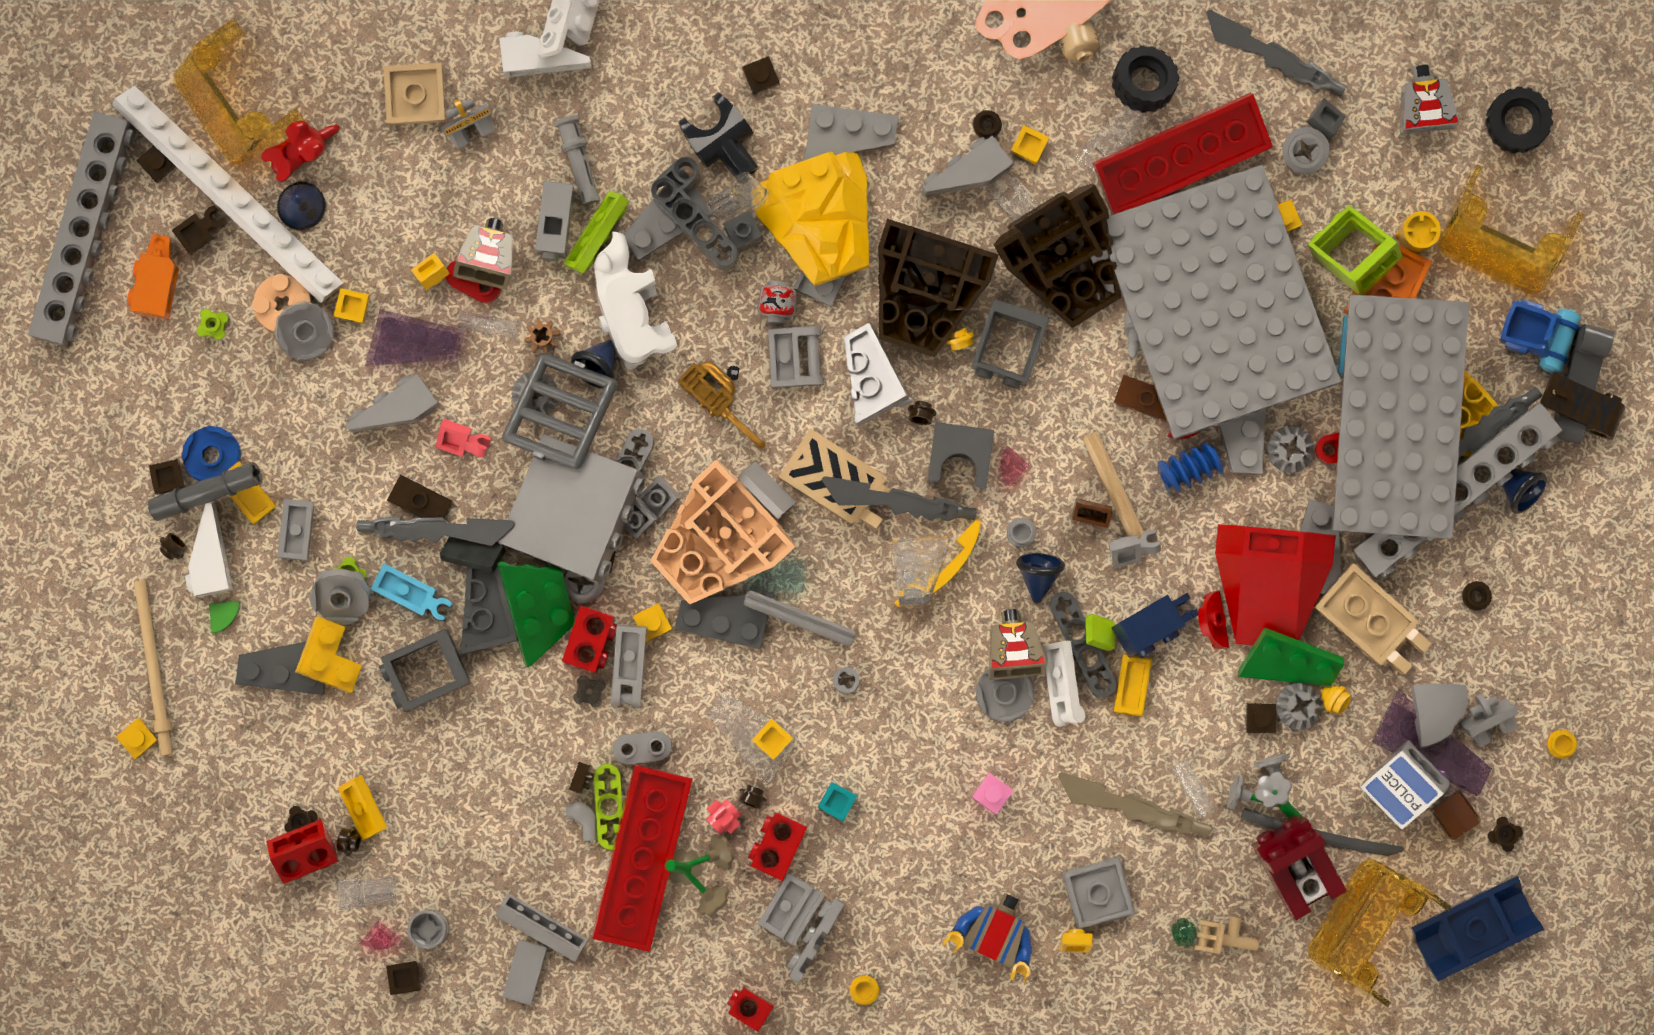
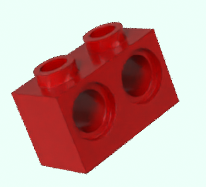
M580 606L562 662L596 674L599 668L604 669L609 656V652L605 651L608 640L613 641L616 635L617 624L614 623L615 617ZM596 618L601 619L604 623L603 631L598 635L591 634L588 630L589 622ZM586 646L592 647L595 652L594 659L589 663H583L579 659L580 650Z
M777 812L774 813L773 817L767 815L760 830L765 833L761 844L755 842L748 856L749 859L753 860L750 866L783 881L807 826ZM786 823L790 826L791 836L787 840H779L775 837L774 828L777 824ZM767 850H773L779 856V861L774 867H766L762 863V854Z
M322 819L266 841L270 861L283 884L300 879L307 874L327 868L338 862L335 844Z

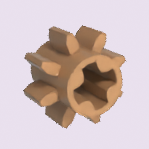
M537 318L536 326L533 328L526 326L530 332V337H526L524 341L525 343H534L531 349L532 353H536L538 349H543V352L548 354L549 347H559L554 341V337L560 336L561 333L558 330L551 331L553 321L550 320L545 325ZM546 330L549 340H541L540 343H537L536 333H544Z

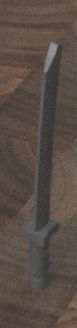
M1244 808L1241 814V819L1264 827L1266 826L1270 829L1277 830L1282 827V820ZM1314 829L1321 834L1328 845L1390 856L1404 850L1402 846L1350 838Z

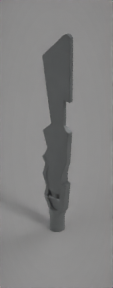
M1212 10L1207 11V17L1215 41L1263 56L1266 67L1280 69L1285 77L1291 76L1297 83H1308L1315 90L1327 89L1340 96L1343 95L1347 86L1334 80L1331 74L1312 62L1309 64L1302 62L1294 53L1273 41L1265 44L1249 36L1252 30Z
M1534 387L1521 397L1509 398L1504 405L1495 406L1488 415H1482L1478 424L1465 427L1463 439L1459 441L1458 457L1468 450L1476 452L1495 437L1506 424L1509 426L1528 411L1529 406L1542 397L1538 388Z
M828 476L822 478V482L839 506L888 505L894 515L909 512L916 519L920 516L928 520L940 517L947 522L955 518L971 520L976 518V508L964 507L956 502L934 496V499L931 500L917 493L892 488L888 493L870 490V483Z
M402 517L376 518L372 521L358 520L356 529L358 532L376 533L383 539L394 537L399 541L411 539L413 542H417L425 538L437 543L445 535L494 546L514 527L515 523L511 520L466 518L467 524L447 523L443 517L415 518L408 521L402 520Z

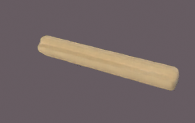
M1093 432L1086 435L1083 441L1127 536L1137 535L1138 539L1141 538L1144 531L1099 434Z

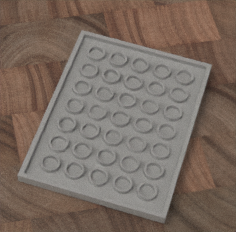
M1263 165L1109 216V219H1107L1108 230L1113 239V245H1111L1112 254L1109 257L1111 261L1117 264V269L1114 271L1173 440L1341 383Z

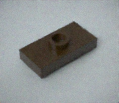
M401 474L387 501L420 518H445L453 503L452 500Z

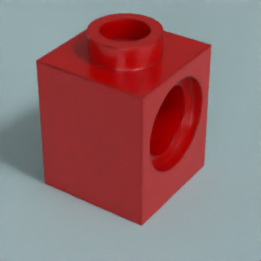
M743 987L741 992L735 989L727 1002V1005L731 1007L728 1014L759 1032L774 1007V1004L746 987ZM746 999H751L757 1004V1011L751 1016L744 1015L740 1010L741 1002Z

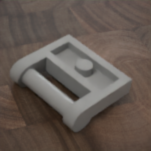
M821 327L768 329L772 388L824 385V376L820 374L818 337L821 336ZM798 337H807L809 376H800Z

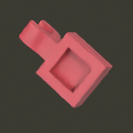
M444 419L440 425L435 447L461 457L467 451L477 457L484 458L486 448H489L491 437L484 434L470 435L472 428Z

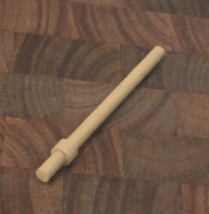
M146 580L134 582L155 716L153 729L154 733L158 735L161 756L173 754L169 731H172L171 721L167 719Z

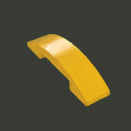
M976 519L957 538L955 542L963 550L924 590L914 582L894 605L897 608L910 606L928 598L945 586L969 557L976 543L981 522Z

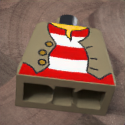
M489 218L486 220L485 227L477 225L471 227L456 258L453 277L507 290L512 268L513 236L502 232V221L496 218Z
M1008 609L1001 612L1002 624L993 625L991 630L989 680L1045 675L1046 659L1034 623L1031 621L1020 622L1019 612L1016 609Z

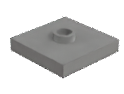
M1119 857L1061 872L1077 929H1084L1135 914Z

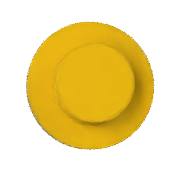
M966 327L956 329L946 341V344L950 345L952 351L966 348L974 344L972 339L974 333L973 331L967 332Z
M1560 729L1549 735L1547 749L1555 758L1566 759L1571 757L1576 751L1577 740L1570 731Z
M858 976L850 985V995L856 1003L869 1005L877 999L879 985L870 976Z

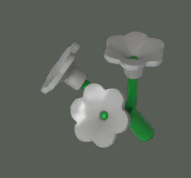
M1283 753L1253 763L1254 767L1268 768L1270 777L1263 776L1259 779V788L1255 791V794H1252L1251 790L1242 788L1243 777L1236 774L1229 791L1227 807L1233 810L1239 799L1247 802L1253 800L1263 803L1267 808H1279L1288 818L1294 815L1302 816L1288 801V793L1292 789V784L1289 780L1284 779L1279 766L1282 761L1289 759L1290 755Z

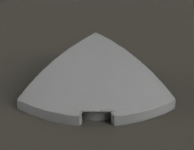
M1421 684L1412 686L1411 694L1417 716L1414 722L1420 749L1434 746L1447 739L1453 733V728L1458 721H1462L1467 708V687L1460 684Z

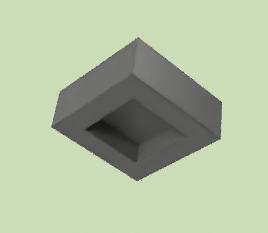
M1323 98L1318 102L1306 122L1311 127L1319 130L1329 140L1335 135L1346 116Z

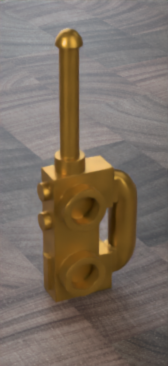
M708 361L701 362L699 365L693 363L677 380L688 394H692L700 402L699 405L703 409L706 407L709 410L708 413L712 417L716 416L719 418L721 416L724 419L727 418L757 445L758 449L766 447L764 440L762 441L731 413L732 410L729 406L735 401L732 396L735 393L736 387L732 379L717 365ZM709 374L723 388L719 391L715 390L704 378Z

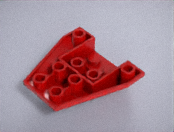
M1218 524L1215 555L1236 644L1254 645L1264 627L1300 640L1333 566L1336 535Z

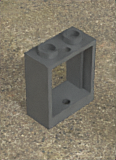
M994 299L971 365V369L976 370L975 375L989 380L992 379V376L1004 379V385L1019 389L1020 385L1026 387L1050 317ZM996 316L1037 330L1022 375L981 362Z
M443 629L380 657L383 663L379 666L381 674L386 682L391 681L395 690L391 693L392 699L397 709L403 708L404 712L414 710L472 684L447 629ZM439 642L455 681L409 701L392 662Z

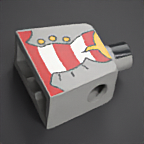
M1430 65L1413 67L1414 82L1406 83L1401 88L1400 135L1455 129L1460 122L1447 80H1432Z

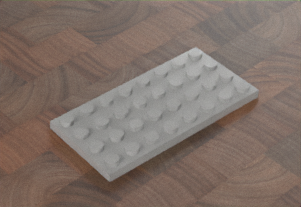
M1349 295L1332 530L1452 539L1469 302Z

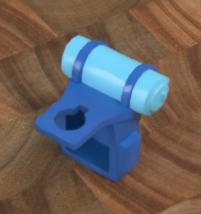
M1524 299L1520 302L1513 301L1505 319L1500 342L1505 345L1506 349L1522 355L1531 353L1540 357L1539 366L1544 371L1550 374L1552 372L1562 373L1563 367L1568 360L1567 356L1575 333L1579 330L1578 325L1581 316L1570 309H1559L1556 314L1544 310V306L1539 303Z

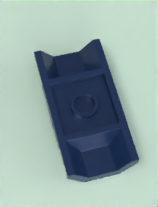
M1518 876L1478 893L1411 927L1413 938L1428 969L1437 981L1544 930L1523 894Z

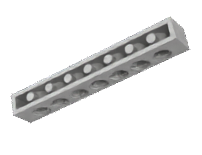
M95 111L93 113L28 335L34 339L68 348L69 342H73L76 337L78 326L75 325L77 315L83 312L86 303V297H83L86 285H91L94 276V269H91L93 260L99 257L102 249V241H99L102 230H107L109 226L110 213H108L110 202L114 203L116 201L119 187L116 185L118 175H123L126 168L127 159L124 158L127 147L132 146L135 137V131L132 130L133 126L128 120ZM108 141H113L115 143L113 151L107 154L102 153L103 145ZM99 169H106V177L101 181H94L95 172ZM90 197H98L97 206L93 209H86V201ZM83 224H89V233L84 237H78L77 231L79 227ZM74 252H81V261L76 265H70V256ZM69 279L73 280L72 290L62 293V283ZM64 307L65 316L59 321H54L53 312L57 308Z
M1541 403L1535 404L1458 465L1456 484H1460L1465 488L1466 495L1463 500L1455 501L1454 522L1467 513L1463 508L1472 501L1477 505L1490 494L1487 490L1496 483L1500 487L1512 478L1513 475L1510 471L1518 465L1524 468L1536 459L1533 453L1543 446L1547 450L1560 440L1557 434L1562 429ZM1525 429H1529L1535 434V442L1531 446H1526L1521 441V433ZM1503 447L1508 448L1512 453V460L1506 465L1500 463L1497 458L1498 451ZM1478 466H1484L1489 472V477L1484 483H1480L1474 478V471ZM1372 533L1355 546L1352 551L1373 577L1376 578L1378 575H1381L1384 578L1397 568L1394 565L1401 557H1404L1406 560L1420 550L1417 546L1425 538L1430 542L1434 538L1419 536L1409 538L1405 535ZM1386 539H1391L1396 544V551L1391 556H1385L1381 552V544Z

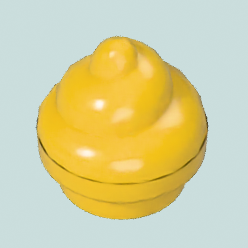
M1343 686L1324 687L1321 689L1324 708L1331 714L1335 712L1341 715L1347 709L1352 699L1348 689Z

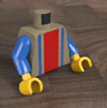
M1004 893L998 909L985 904L984 907L975 906L960 916L952 931L942 942L943 946L948 941L954 942L956 948L953 953H956L962 946H965L1005 966L1013 968L1010 974L1011 980H1014L1016 973H1021L1024 976L1023 983H1026L1030 975L1029 964L1032 954L1030 931L1024 926V921L1014 917L1021 900Z

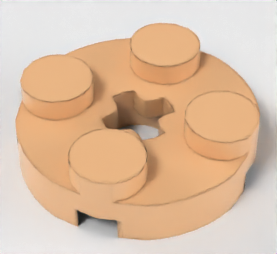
M277 274L266 279L255 292L252 302L258 321L272 332H275L274 328L277 317L284 310H276L278 306L276 300L278 298L284 299L288 297L290 299L288 301L289 306L293 303L304 301L312 303L310 292L293 276Z

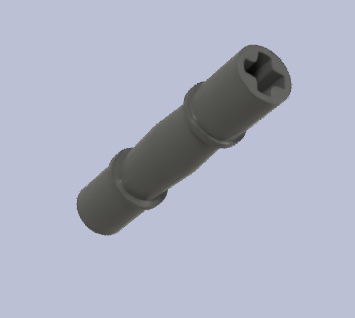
M251 462L231 470H224L221 475L201 480L185 488L177 487L173 491L149 499V512L154 520L159 521L179 513H186L189 508L210 503L228 494L230 496L236 495L237 492L262 483L260 468L255 462Z

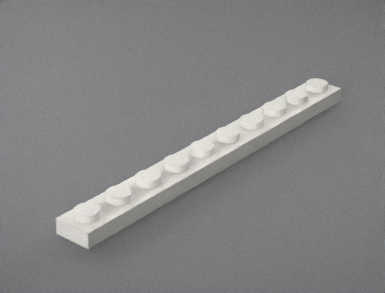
M133 86L114 99L112 106L320 303L324 302L341 288L343 282L136 86Z

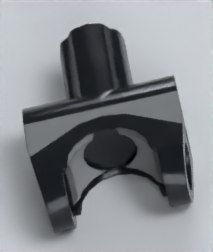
M718 92L712 96L715 104L720 109V120L714 128L709 130L699 129L693 124L691 125L685 117L679 120L678 124L691 149L706 168L721 159L737 182L740 183L759 169L757 163L741 144L753 135L754 132L738 109Z

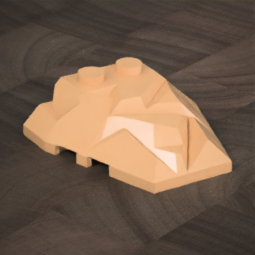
M715 460L692 483L689 494L684 503L680 505L676 518L671 527L667 529L651 562L689 604H692L775 567L796 545L767 508L722 463Z

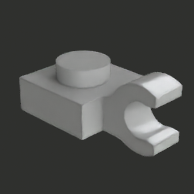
M1153 529L1147 530L1141 535L1140 539H1138L1137 535L1108 542L1113 568L1141 562V556L1146 554L1159 553L1161 551L1160 541L1149 543L1157 539L1156 531Z

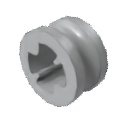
M850 667L840 668L836 671L833 678L835 688L845 694L855 691L860 681L858 673ZM843 672H846L848 676L853 675L855 678V682H851L853 686L849 689L845 685L840 686L838 684V679L842 678L839 675Z

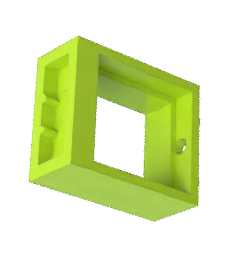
M1350 205L1342 212L1337 213L1332 221L1322 231L1317 232L1307 244L1313 258L1358 295H1364L1403 258L1398 242ZM1354 229H1357L1378 247L1350 273L1328 254Z

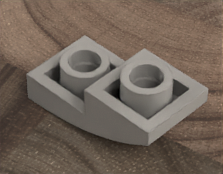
M661 475L658 476L639 497L635 498L632 505L634 508L633 516L628 524L625 523L624 528L635 539H638L681 495Z

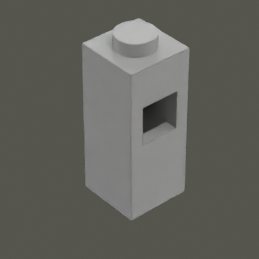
M544 181L535 247L536 253L542 255L541 259L559 261V257L566 258L575 191L573 184Z

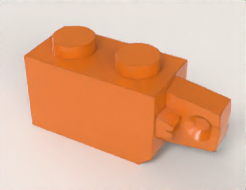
M153 234L146 254L141 253L140 260H136L134 263L133 277H136L134 289L130 288L127 297V305L130 306V311L134 314L165 320L170 318L179 268L171 260L172 239L170 237Z

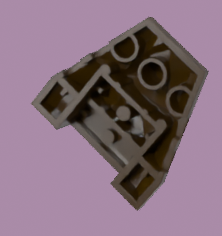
M1093 183L1078 187L1069 194L1066 192L1058 193L1010 223L1007 227L1008 231L1002 234L994 243V247L1006 269L1072 328L1122 298L1114 271L1117 269V264L1111 261L1109 257L1112 254L1111 245H1113L1112 235L1109 234L1107 219H1109L1108 208Z
M887 219L878 245L879 340L935 357L990 283L999 254Z

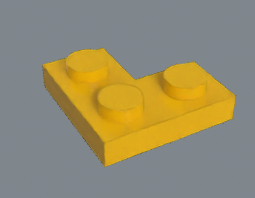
M318 616L315 617L295 672L344 692L352 693L362 665L335 655L345 627Z

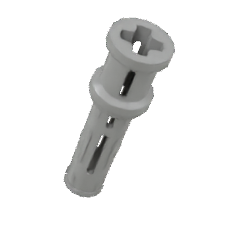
M573 115L555 121L554 125L556 128H559L563 145H561V149L564 153H567L581 204L588 205L600 201L585 152L587 141L582 138L578 124L580 117L579 115Z

